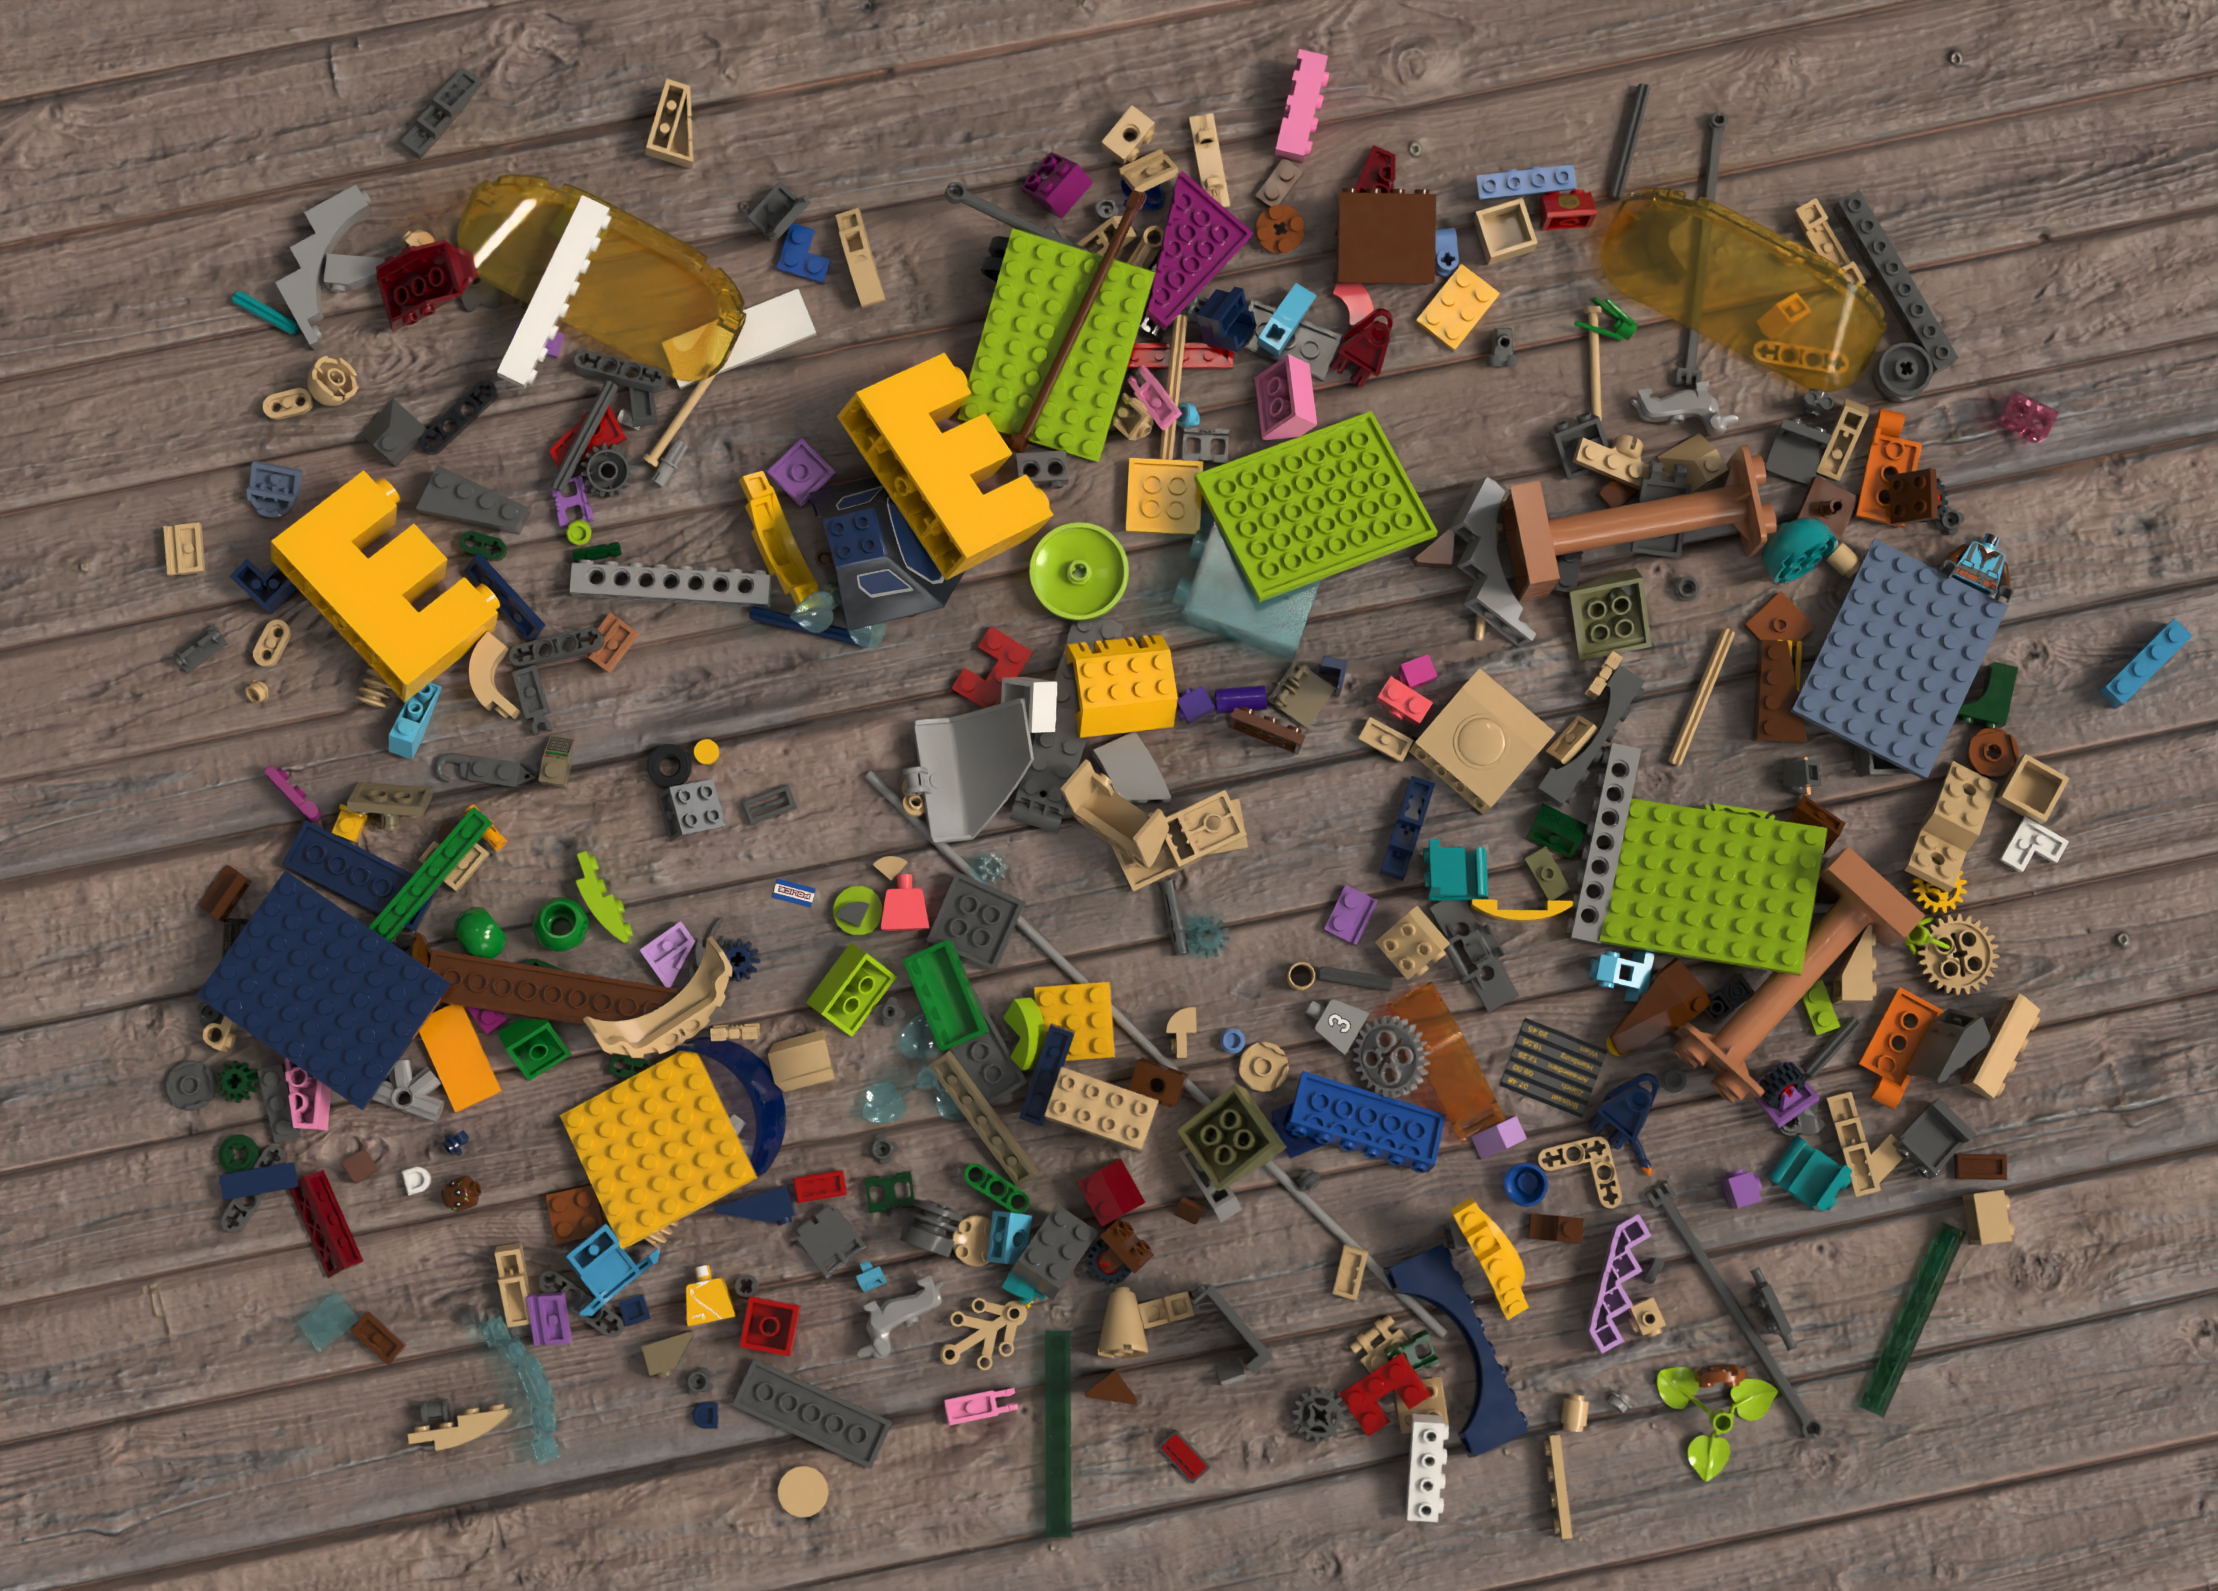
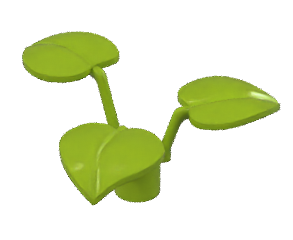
M1683 1366L1661 1369L1657 1375V1388L1663 1401L1668 1406L1681 1410L1691 1400L1709 1415V1423L1715 1429V1431L1711 1432L1710 1437L1706 1435L1695 1437L1687 1449L1690 1464L1702 1480L1708 1482L1720 1473L1729 1459L1730 1446L1728 1441L1723 1437L1715 1436L1727 1433L1732 1429L1734 1409L1736 1408L1738 1415L1745 1420H1758L1768 1412L1778 1390L1763 1380L1746 1378L1739 1382V1386L1731 1388L1730 1396L1735 1403L1731 1404L1728 1413L1722 1409L1711 1411L1693 1396L1699 1390V1384L1695 1381L1693 1370Z

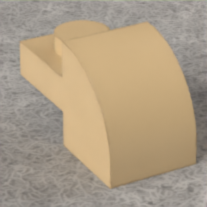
M1196 1007L1179 1010L1168 1022L1166 1035L1176 1034V1039H1171V1053L1176 1054V1059H1187V1034L1197 1033Z

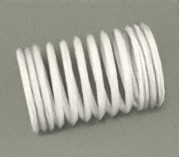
M623 408L619 413L617 421L627 426L629 425L631 428L633 427L630 416L631 412Z

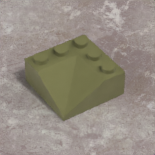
M1236 1084L1232 1085L1177 1130L1218 1191L1267 1164L1287 1148L1246 1088Z

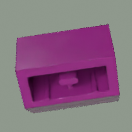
M1051 152L1042 160L1039 167L1026 178L1020 189L1048 213L1062 219L1093 182L1077 163Z

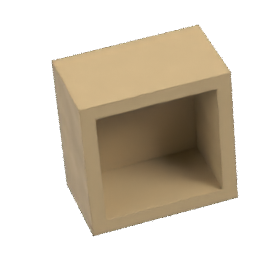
M1523 198L1475 213L1473 221L1488 265L1535 251L1538 242Z
M2024 754L2018 757L1995 801L2038 824H2042L2047 821L2070 778Z
M2004 1190L1962 1195L1970 1245L2012 1241L2011 1235H2014V1225L2012 1220L2008 1218L2007 1210H2010V1201L2008 1195L2004 1194Z

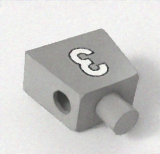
M1331 999L1326 1008L1312 1001L1306 1011L1307 1015L1318 1020L1313 1031L1343 1056L1346 1055L1370 1014L1335 999Z

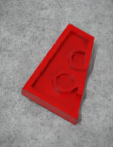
M608 406L578 465L589 460L586 457V453L592 455L595 453L593 450L594 446L602 450L603 443H606L607 449H610L613 443L618 445L627 440L610 406ZM589 411L549 450L558 469Z

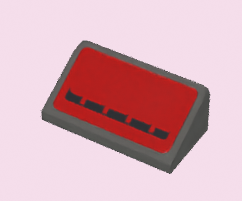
M1176 1429L1158 1446L1163 1454L1192 1484L1211 1468L1208 1462Z

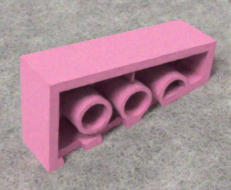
M285 1058L287 1071L285 1075L286 1082L289 1084V1102L293 1128L328 1131L331 1089Z

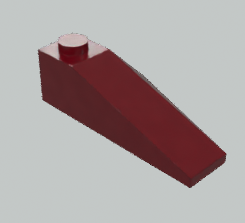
M1373 145L1355 188H1357V193H1366L1367 188H1379L1381 193H1390V189H1394L1395 154Z

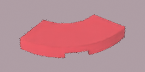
M1336 283L1333 296L1341 300L1347 307L1349 314L1348 326H1354L1374 311L1372 300L1361 283Z

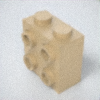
M1418 906L1407 913L1375 941L1407 980L1413 975L1419 978L1429 969L1426 964L1431 960L1434 963L1439 961L1446 955L1444 949L1450 944Z

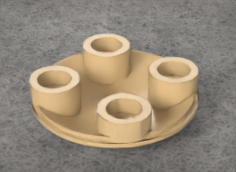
M970 1216L958 1223L956 1227L959 1228V1231L952 1234V1240L955 1241L953 1251L963 1263L970 1266H983L990 1263L987 1261L992 1220L984 1216Z

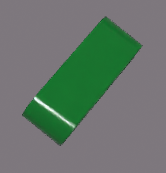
M973 1163L965 1169L964 1178L968 1184L1010 1211L1020 1214L1029 1208L1030 1199L1025 1192L986 1167ZM980 1168L982 1170L983 1177L979 1182H972L970 1180L969 1172L971 1169ZM995 1181L1002 1182L1004 1185V1192L999 1196L993 1195L990 1191V1186ZM1022 1195L1025 1198L1026 1204L1022 1209H1014L1012 1207L1011 1200L1014 1196Z

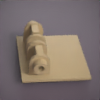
M1441 1377L1421 1379L1431 1395L1410 1410L1395 1391L1401 1434L1411 1433L1412 1414L1442 1415L1444 1423L1449 1426Z

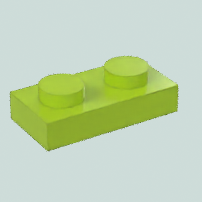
M1823 980L1815 982L1801 1000L1814 1035L1817 1036L1837 1029L1840 1025Z

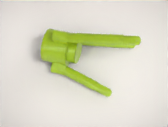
M1933 917L1922 919L1906 937L1905 945L1909 947L1913 957H1917L1914 944L1922 946L1929 942L1941 948L1950 949L1948 944L1930 937L1929 930L1922 926L1934 920Z

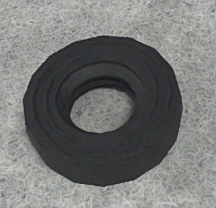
M664 744L657 747L651 752L647 760V772L650 779L662 788L682 785L688 780L692 769V762L688 753L682 747L675 744ZM667 757H673L679 763L678 771L671 776L664 775L660 770L661 761Z

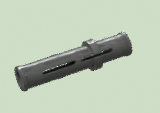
M1166 880L1159 884L1169 927L1167 934L1171 937L1174 956L1186 955L1190 953L1185 934L1187 928L1182 920L1175 880Z

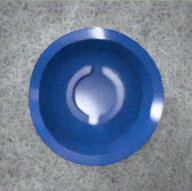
M1519 1163L1507 1171L1504 1178V1189L1512 1202L1522 1207H1530L1538 1204L1546 1195L1548 1179L1543 1170L1531 1163Z

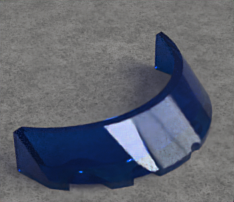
M699 1037L676 1046L677 1052H694L718 1061L728 1068L742 1083L752 1102L756 1120V1139L750 1162L757 1177L765 1174L780 1150L786 1130L785 1101L782 1090L774 1084L772 1071L757 1055L732 1041H711V1037Z

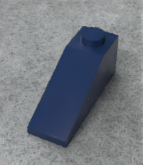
M789 1186L714 1207L715 1213L770 1223L777 1222L778 1226L791 1223V1217L797 1216Z

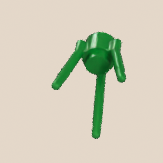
M1594 297L1593 301L1616 319L1612 326L1615 332L1579 321L1574 322L1576 326L1612 337L1619 342L1622 338L1628 341L1638 327L1635 320L1627 316L1609 298L1605 299V302L1608 304L1606 305L1597 297Z

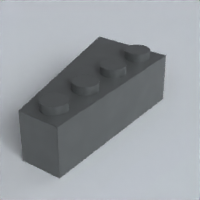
M437 465L416 507L420 515L488 527L519 535L531 514L526 506Z

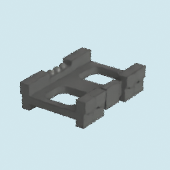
M1184 427L1182 460L1213 462V464L1228 463L1229 429H1214L1213 432L1207 429L1205 431L1203 429L1198 431L1199 428ZM1188 438L1200 439V453L1192 454L1186 452V440ZM1212 440L1225 441V453L1223 455L1211 454Z

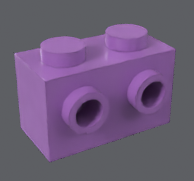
M1744 1168L1725 1173L1727 1178L1720 1180L1729 1209L1740 1208L1762 1201L1759 1190H1762V1185L1758 1175L1754 1176L1753 1171L1745 1172Z

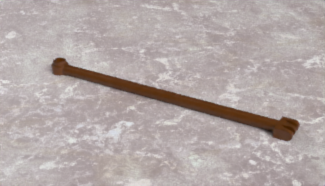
M1133 191L1130 194L1123 217L1019 434L1015 432L1009 440L1008 445L1011 446L1013 451L1023 453L1026 450L1036 423L1138 210L1142 209L1146 201V193Z

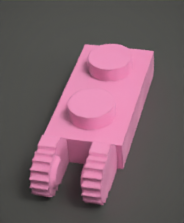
M1141 365L1138 371L1146 382L1141 385L1139 380L1132 375L1127 380L1134 389V394L1146 406L1147 411L1161 429L1166 430L1182 415V412L1152 373L1144 365Z
M1014 1388L995 1392L991 1390L944 1400L948 1426L998 1416V1413L1017 1410L1018 1405L1014 1403L1006 1404L1002 1407H997L996 1397L1012 1396V1394H1015Z

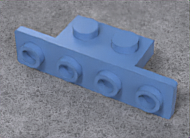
M1573 165L1546 168L1531 167L1520 171L1511 169L1503 173L1478 175L1476 177L1479 200L1576 189Z

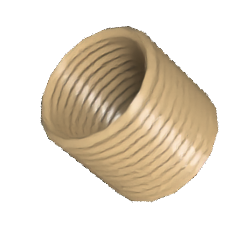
M1306 962L1293 964L1287 973L1288 984L1297 991L1308 989L1315 980V971ZM1297 966H1304L1311 973V982L1304 987L1295 985L1290 978L1292 969Z

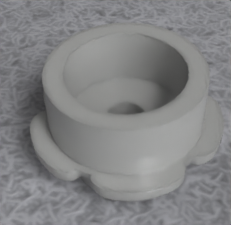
M1619 1390L1617 1393H1610L1611 1396L1607 1402L1614 1409L1622 1414L1627 1408L1631 1409L1629 1405L1630 1398Z

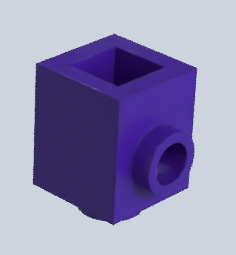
M1201 686L1194 691L1192 688H1188L1179 694L1180 698L1177 700L1176 713L1181 721L1186 720L1189 725L1213 712L1215 707L1206 690Z

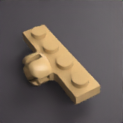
M1620 435L1614 439L1611 449L1586 438L1579 439L1573 463L1638 490L1640 489L1641 478H1649V465L1641 461L1640 456L1643 444L1638 438L1635 439V443H1632L1633 436ZM1662 471L1661 476L1669 477L1670 474Z

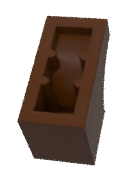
M1530 1213L1528 1239L1582 1244L1584 1218Z

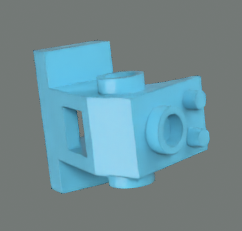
M1605 951L1604 955L1601 954L1596 959H1591V970L1588 973V977L1592 978L1591 982H1599L1600 987L1614 989V984L1625 987L1624 1001L1638 1003L1640 1001L1638 999L1640 994L1648 991L1654 960L1653 953L1633 952L1632 961L1619 958V953ZM1621 966L1630 968L1628 981L1619 979Z

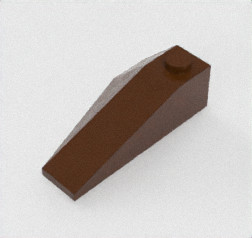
M1678 958L1673 959L1652 978L1654 983L1648 991L1640 994L1638 997L1640 1001L1632 1012H1627L1609 1035L1619 1055L1622 1056L1694 1019L1711 1005L1703 986Z

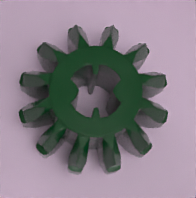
M237 1060L233 1061L232 1067L227 1063L224 1064L226 1073L217 1072V1075L222 1077V1081H215L216 1086H223L218 1091V1094H226L225 1100L231 1102L234 1098L235 1103H241L242 1096L245 1100H250L249 1091L254 1093L258 1091L257 1088L252 1087V1084L260 1082L259 1078H252L257 1072L256 1069H249V1063L247 1062L240 1066V1062ZM237 1078L242 1079V1083H239L237 1086L233 1085L234 1080H237Z

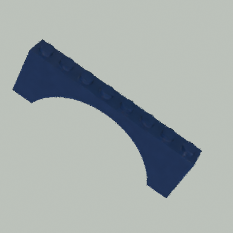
M1440 1244L1383 1271L1394 1294L1414 1296L1440 1309L1455 1323L1469 1346L1476 1374L1475 1398L1469 1417L1458 1433V1436L1468 1458H1471L1528 1432L1526 1426L1528 1421L1525 1414L1519 1411L1516 1405L1517 1397L1512 1388L1508 1387L1505 1381L1506 1373L1502 1365L1498 1364L1494 1355L1496 1352L1493 1344L1487 1341L1484 1335L1485 1327L1479 1317L1477 1318L1474 1313L1473 1300L1463 1289V1278L1458 1271H1455L1452 1265V1254L1447 1247L1445 1248L1443 1244Z

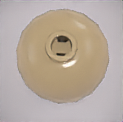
M324 356L316 361L308 373L307 386L310 394L315 400L326 406H340L346 403L355 395L359 387L355 380L357 376L355 370L342 358L335 360Z

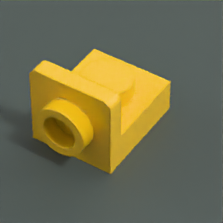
M340 804L339 809L341 811L332 834L357 843L368 815L347 811V806Z

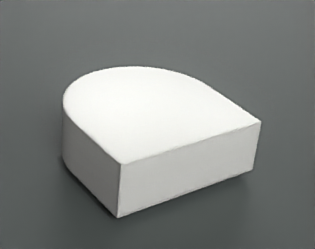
M422 1167L401 1171L408 1196L425 1191L431 1184L430 1173Z

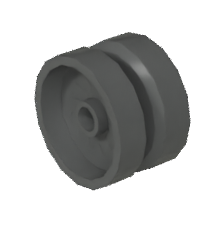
M1902 342L1891 346L1877 360L1873 368L1872 381L1876 391L1883 398L1895 403H1905L1916 398L1928 386L1933 376V364L1929 354L1922 347L1913 343Z

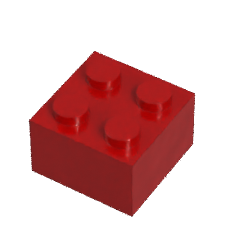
M749 1296L740 1347L792 1356L802 1305Z

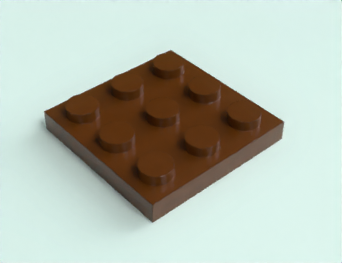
M1243 706L1240 709H1234L1229 728L1294 754H1299L1306 736L1301 734V729L1292 725H1288L1287 728L1278 725V720L1269 716L1260 718L1254 715L1255 711Z

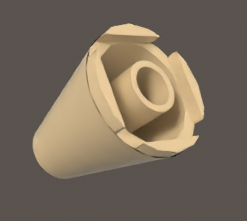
M1115 1288V1292L1109 1295L1097 1349L1098 1356L1114 1359L1115 1355L1123 1356V1359H1135L1145 1357L1148 1354V1345L1136 1295L1134 1292H1130V1288Z

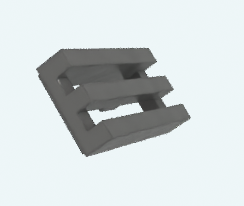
M789 785L742 801L750 826L797 809ZM784 792H786L787 796L783 798L777 799L775 801L769 802L767 804L761 805L751 810L749 809V805L755 804L757 802L763 801L765 799L771 798ZM789 801L790 805L761 816L752 817L756 813Z

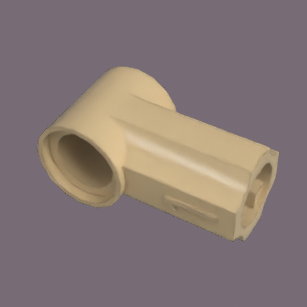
M1158 226L1148 227L1127 263L1149 270L1160 252L1164 231ZM1156 234L1161 237V241L1158 244H1151L1148 242V238Z

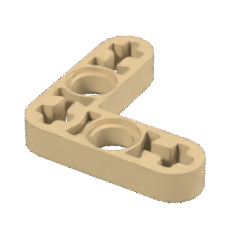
M1593 1137L1546 1148L1539 1152L1537 1164L1545 1171H1553L1589 1162L1600 1205L1607 1209H1613L1621 1203L1622 1194L1610 1146L1606 1139ZM1594 1141H1598L1599 1145H1604V1149L1600 1151L1601 1155H1597V1152L1587 1153L1589 1158L1585 1159V1150L1581 1145L1582 1143H1586V1148L1593 1147L1595 1145ZM1569 1147L1579 1149L1580 1157L1578 1160L1570 1161L1567 1158L1566 1151ZM1557 1149H1561V1157L1565 1164H1560L1561 1159L1553 1161L1551 1167L1547 1163L1543 1164L1542 1159L1546 1157L1545 1153L1549 1152L1550 1156L1559 1155ZM1602 1165L1607 1166L1611 1171V1175L1607 1180H1601L1597 1176V1169ZM1613 1181L1614 1186H1609L1611 1194H1616V1199H1613V1204L1610 1205L1609 1201H1604L1603 1196L1607 1195L1606 1187L1600 1189L1599 1184H1608Z

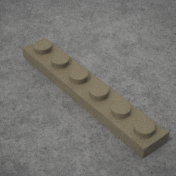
M949 1050L931 1062L928 1067L1016 1187L1039 1173L1037 1168L952 1052Z

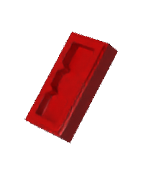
M844 1170L793 1178L797 1203L848 1195Z

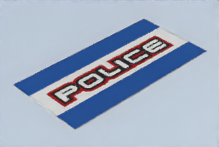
M777 878L772 898L811 908L816 888Z

